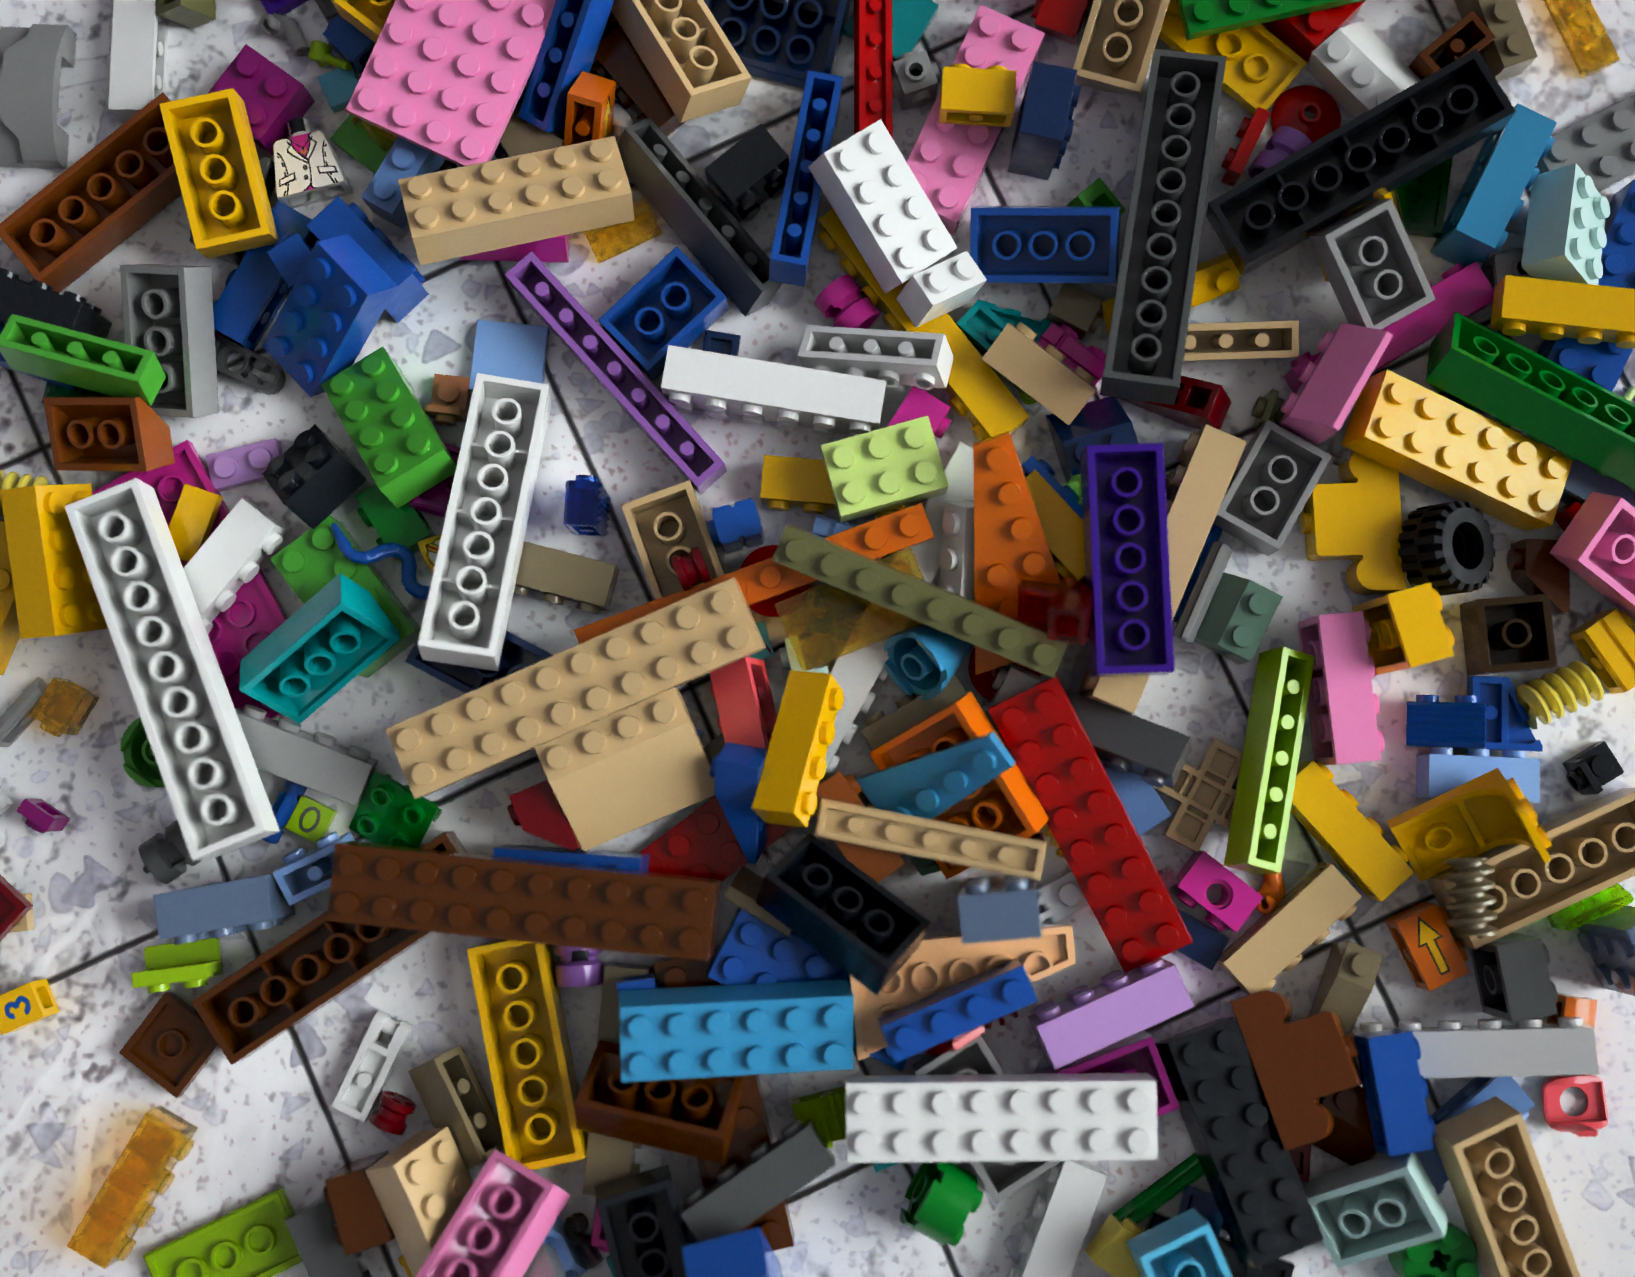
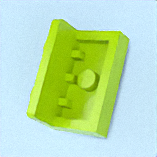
M208 938L177 945L169 943L145 947L146 969L131 973L132 988L147 987V993H156L171 990L170 983L184 982V988L208 985V978L223 974L220 939Z

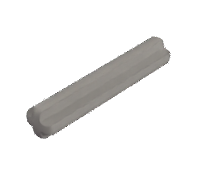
M1215 541L1211 545L1173 632V637L1183 643L1191 644L1196 637L1233 552L1232 548L1227 544Z

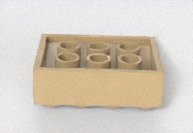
M676 687L534 747L547 779L583 851H587L715 795V778L710 776V761L680 691Z

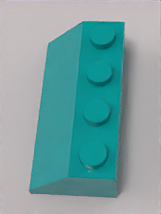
M339 573L240 660L239 691L300 724L399 641L400 634L371 593Z

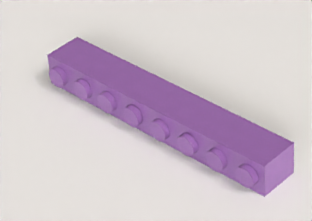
M532 251L504 274L512 288L687 481H691L693 487L700 495L727 472L723 460Z

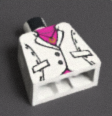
M295 118L288 121L287 126L290 138L276 141L273 145L277 198L283 204L295 209L334 199L337 196L353 194L352 187L336 151L325 133L319 130L311 132L309 121L306 118Z

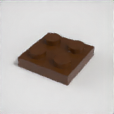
M168 991L160 998L119 1053L178 1098L191 1085L217 1051L219 1045L198 1012L172 991Z

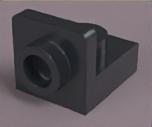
M1605 741L1596 742L1562 763L1568 772L1566 778L1569 784L1577 792H1580L1581 795H1597L1603 791L1601 786L1624 773V770Z

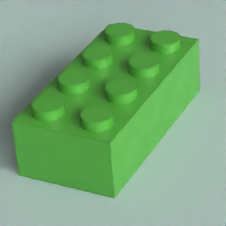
M383 346L321 384L378 488L397 509L455 473L456 462L402 370Z
M329 515L314 530L310 528L270 558V560L303 604L309 601L339 573L371 593L399 632L400 640L358 674L368 678L415 643L420 635L421 627L373 564L353 563L345 558L338 549L330 526L333 523L338 525L353 549L361 552L364 551L343 523Z

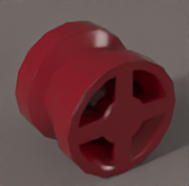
M698 546L692 548L687 555L680 556L677 554L670 557L684 592L690 590L693 584L697 582L707 583L712 581Z
M383 1091L379 1098L380 1107L372 1113L369 1120L375 1127L385 1132L403 1135L407 1128L406 1119L408 1115L414 1113L417 1105L414 1101L399 1093Z

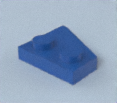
M1467 676V695L1478 696V703H1486V749L1543 751L1540 740L1535 739L1527 723L1529 717L1524 707L1518 702L1517 692L1509 677Z

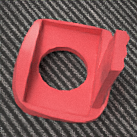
M1560 1075L1549 1078L1541 1086L1543 1115L1545 1122L1550 1128L1560 1132H1570L1579 1137H1596L1598 1135L1597 1130L1608 1124L1603 1082L1599 1077L1593 1075ZM1570 1087L1581 1089L1586 1097L1584 1111L1576 1116L1567 1115L1560 1105V1096L1564 1090Z

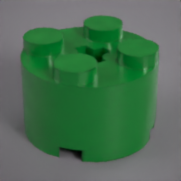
M923 1162L913 1176L906 1191L905 1198L911 1201L908 1211L901 1208V1223L941 1245L950 1244L955 1247L963 1236V1224L969 1213L976 1212L983 1198V1192L977 1189L978 1180L976 1175L953 1162Z
M1449 1220L1445 1237L1388 1254L1391 1266L1400 1277H1479L1478 1255L1473 1241L1462 1229Z

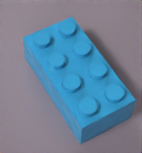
M1519 103L1514 106L1516 112L1507 125L1486 137L1443 224L1442 234L1440 238H1436L1430 253L1454 265L1460 263L1465 268L1475 261L1477 263H1484L1492 251L1498 252L1502 248L1509 235L1505 228L1509 220L1513 221L1519 214L1524 204V200L1520 198L1524 190L1532 186L1539 174L1540 169L1536 168L1540 157L1544 158L1555 141L1551 134L1557 122Z

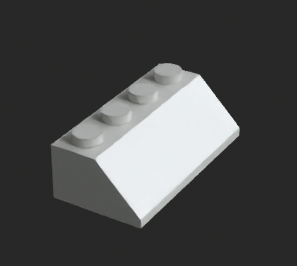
M1363 21L1339 28L1311 52L1307 72L1354 119L1421 81Z

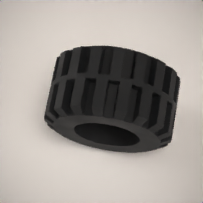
M1458 500L1420 507L1408 514V520H1404L1401 526L1403 532L1399 533L1398 542L1400 543V549H1398V555L1401 557V568L1403 572H1406V579L1410 585L1419 586L1431 582L1432 588L1440 596L1473 592L1482 588V583H1487L1490 578L1489 572H1492L1494 567V536L1490 532L1488 520H1484L1483 513L1479 508L1475 509L1474 504Z

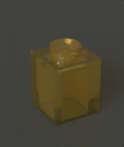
M53 677L30 716L42 722L39 727L56 737H60L62 734L77 735L100 697L69 679Z

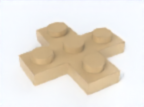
M1213 738L1197 769L1185 763L1174 788L1165 785L1161 788L1154 787L1155 790L1179 802L1162 835L1198 853L1213 822L1230 830L1236 790L1232 786L1239 774L1242 758L1241 751Z

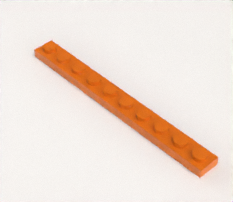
M921 502L831 535L825 539L877 560L934 539V534ZM773 557L714 578L710 582L692 586L690 590L685 592L681 590L575 629L574 632L578 643H584L733 577L737 579L748 606L820 580L772 561Z

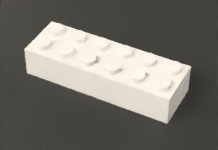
M668 345L661 390L672 406L682 413H692L693 409L707 411L708 416L719 419H727L728 415L741 416L742 421L750 424L762 425L765 420L777 422L779 428L796 431L801 426L813 428V433L822 436H834V432L849 434L848 437L879 429L887 381Z

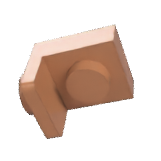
M434 374L430 404H425V412L434 419V423L444 426H455L456 421H467L471 397L469 377Z

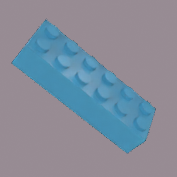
M846 979L618 991L621 1082L853 1069V993Z

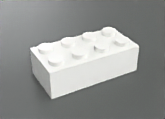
M881 119L826 151L808 167L885 294L957 249L956 244Z

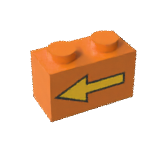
M584 71L580 73L567 93L563 146L611 137L616 81Z
M1428 902L1419 903L1386 919L1385 922L1416 986L1432 991L1470 973L1465 963L1468 960L1466 951L1460 942L1454 941L1450 933L1449 927L1451 926L1447 925V921L1450 919L1442 907H1438L1437 904Z

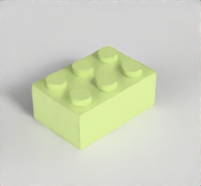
M928 416L821 445V457L840 523L946 494L949 487Z

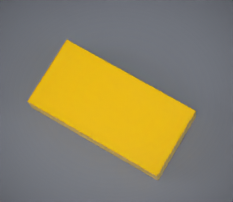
M184 484L168 527L180 559L189 562L206 542L220 508L222 496Z

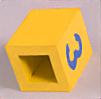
M47 978L29 982L0 995L1 1035L18 1031L60 1012Z

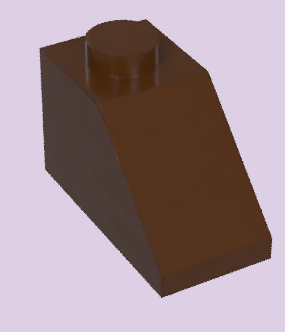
M1523 539L1512 543L1511 549H1509L1507 554V567L1511 570V580L1526 595L1549 594L1552 616L1570 613V569L1550 554L1558 540Z

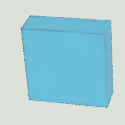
M337 68L318 76L317 78L332 111L335 113L345 109L358 83L353 68L350 71Z

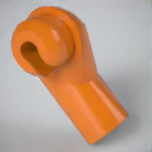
M1281 873L1262 874L1264 881L1257 892L1263 898L1256 906L1257 911L1262 914L1272 913L1286 893Z

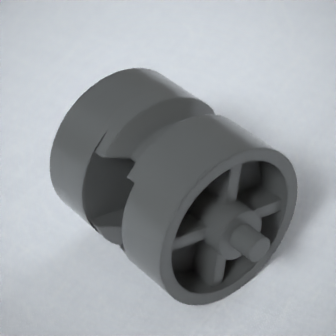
M178 820L165 828V835L157 833L139 845L138 848L140 857L145 864V867H143L146 874L151 872L156 879L164 884H169L187 871V864L195 866L203 861L191 859Z

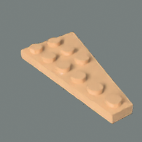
M1072 925L1041 926L1042 937L968 944H962L961 934L923 938L919 948L878 995L849 974L850 988L853 993V1021L857 1060L865 1059L870 1054L888 1046L877 1019L883 1015L1015 958L1024 966L1030 982H1036L1076 964Z

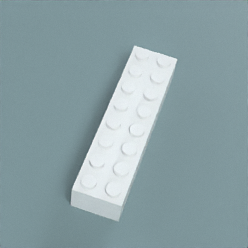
M481 373L476 375L418 640V648L422 660L498 671L551 409L549 384Z
M1148 1073L845 1076L846 1163L1158 1160L1156 1080Z

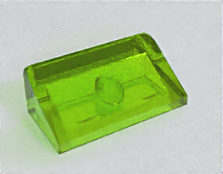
M1616 884L1547 916L1551 927L1571 931L1633 903L1634 898L1620 884Z

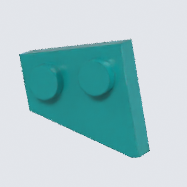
M978 300L956 325L973 346L985 355L1008 323L1017 326L1019 322H1022L1038 334L1034 341L1038 342L1052 322L1044 318L1041 322L1021 316L1022 312L1010 308L1001 309L993 303Z

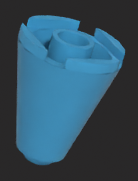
M920 624L897 632L889 638L884 646V652L888 649L889 657L885 662L886 670L893 682L904 693L908 695L916 693L923 696L922 700H928L936 697L943 691L974 645L928 625Z

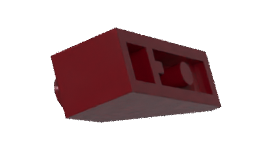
M1182 375L1174 405L1118 398L1188 427L1201 429L1207 424L1219 430L1232 402L1222 385Z

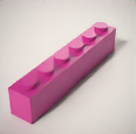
M1476 261L1465 268L1460 263L1441 274L1443 280L1434 286L1431 281H1428L1436 299L1381 329L1393 334V337L1372 373L1437 336L1455 311L1470 317L1493 302L1494 289ZM1308 351L1290 362L1292 369L1283 378L1292 392L1297 394L1303 383L1298 380L1302 370L1309 361L1314 363L1320 352L1311 356Z

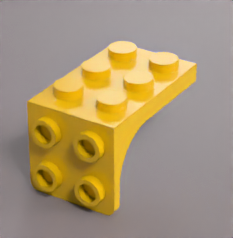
M1498 768L1387 820L1392 833L1403 852L1408 856L1409 863L1420 882L1452 868L1443 864L1444 859L1475 857L1502 845H1526L1534 849L1544 863L1552 860L1546 848L1553 845L1543 827L1538 824L1536 820L1538 816L1527 797H1524L1514 778L1506 780Z

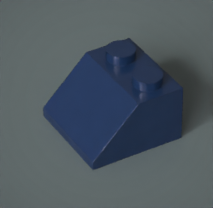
M1106 397L1086 403L1070 425L1053 413L1045 417L1066 484L1081 480L1080 454L1087 445L1139 444L1132 421L1116 397Z

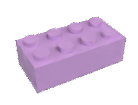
M1160 957L1123 974L1121 970H1116L1101 977L1102 983L1088 989L1087 985H1083L1067 993L1068 999L1056 1004L1053 1000H1049L1034 1007L1035 1013L1027 1017L1045 1058L1055 1069H1058L1193 1008L1194 1005L1176 965Z

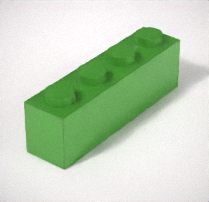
M11 314L0 334V353L11 369L106 395L140 396L149 406H152L166 378L154 351Z

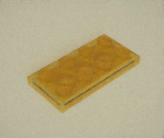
M911 547L879 560L884 564L925 580ZM827 583L775 604L796 658L804 672L889 638L897 632L922 624Z

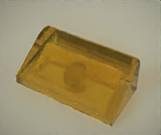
M646 198L633 202L635 221L583 231L599 264L662 234Z

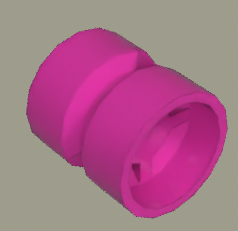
M850 274L842 275L834 280L814 300V305L824 318L834 320L833 327L869 329L881 314L868 297L862 298L860 296L862 289Z

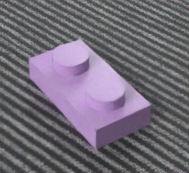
M273 438L205 456L211 481L215 489L221 492L265 481L266 479L262 473L267 469L272 459L283 453L280 441Z

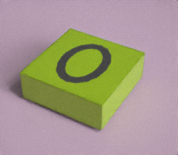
M302 795L285 828L316 843L317 840L326 835L338 811L307 795Z

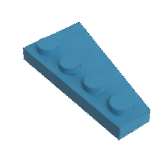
M993 731L951 745L949 748L934 753H927L914 760L902 764L898 763L875 773L871 772L862 775L856 781L875 808L933 819L1011 768L1016 762Z

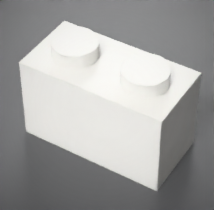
M965 251L913 275L896 299L917 328L969 303L987 279L968 251Z

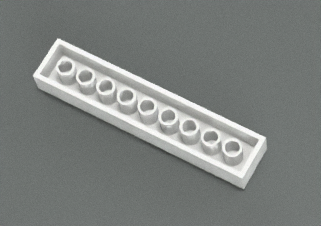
M135 478L64 506L191 859L211 860L280 832L154 488Z

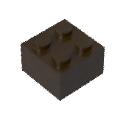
M1549 594L1477 599L1459 604L1467 676L1535 671L1558 667Z

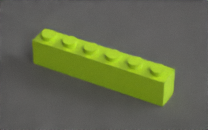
M1284 646L1259 653L1224 866L1255 875L1281 873L1315 656Z

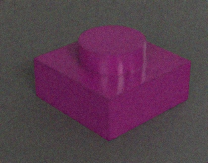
M24 799L16 810L27 818L25 821L27 826L40 833L62 831L70 820L69 817L43 799Z

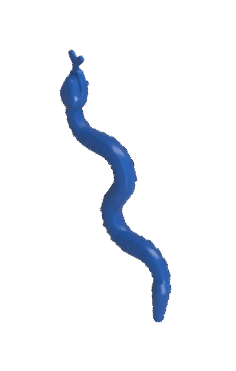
M336 523L331 524L330 527L338 549L345 558L353 563L366 565L375 564V562L388 557H396L402 561L401 582L408 594L417 599L425 601L428 599L430 586H423L417 582L415 555L406 546L392 542L380 544L365 552L356 551L352 548L351 543Z

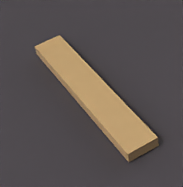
M821 798L814 836L1038 881L1041 880L1047 842L827 798Z

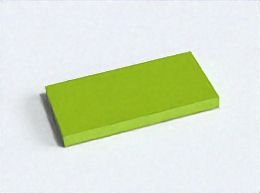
M283 1187L142 1255L151 1277H272L303 1262L284 1220L285 1217L293 1214L294 1211Z

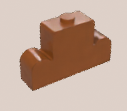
M1260 991L1230 1001L1285 1151L1328 1137L1334 1128V1116L1325 1104L1319 1102V1099L1360 1086L1363 1082L1354 1058L1359 1056V1051L1352 1034L1345 1035L1338 1015L1331 1011H1324L1289 1023L1293 1012L1291 1003L1287 997L1278 992Z

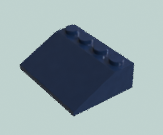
M704 0L750 75L800 88H805L808 70L832 75L851 0Z

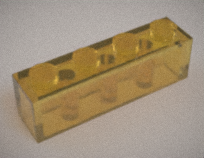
M161 1105L147 1111L67 1244V1247L104 1269L118 1260L123 1262L136 1244V1241L132 1238L138 1228H143L152 1218L156 1207L152 1205L158 1194L163 1195L175 1178V1174L172 1171L177 1162H182L192 1150L195 1141L191 1140L198 1127Z

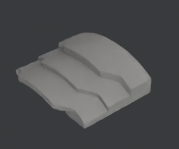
M32 24L31 27L0 28V167L67 169L69 134L57 125L61 67L74 68L77 34L68 25Z

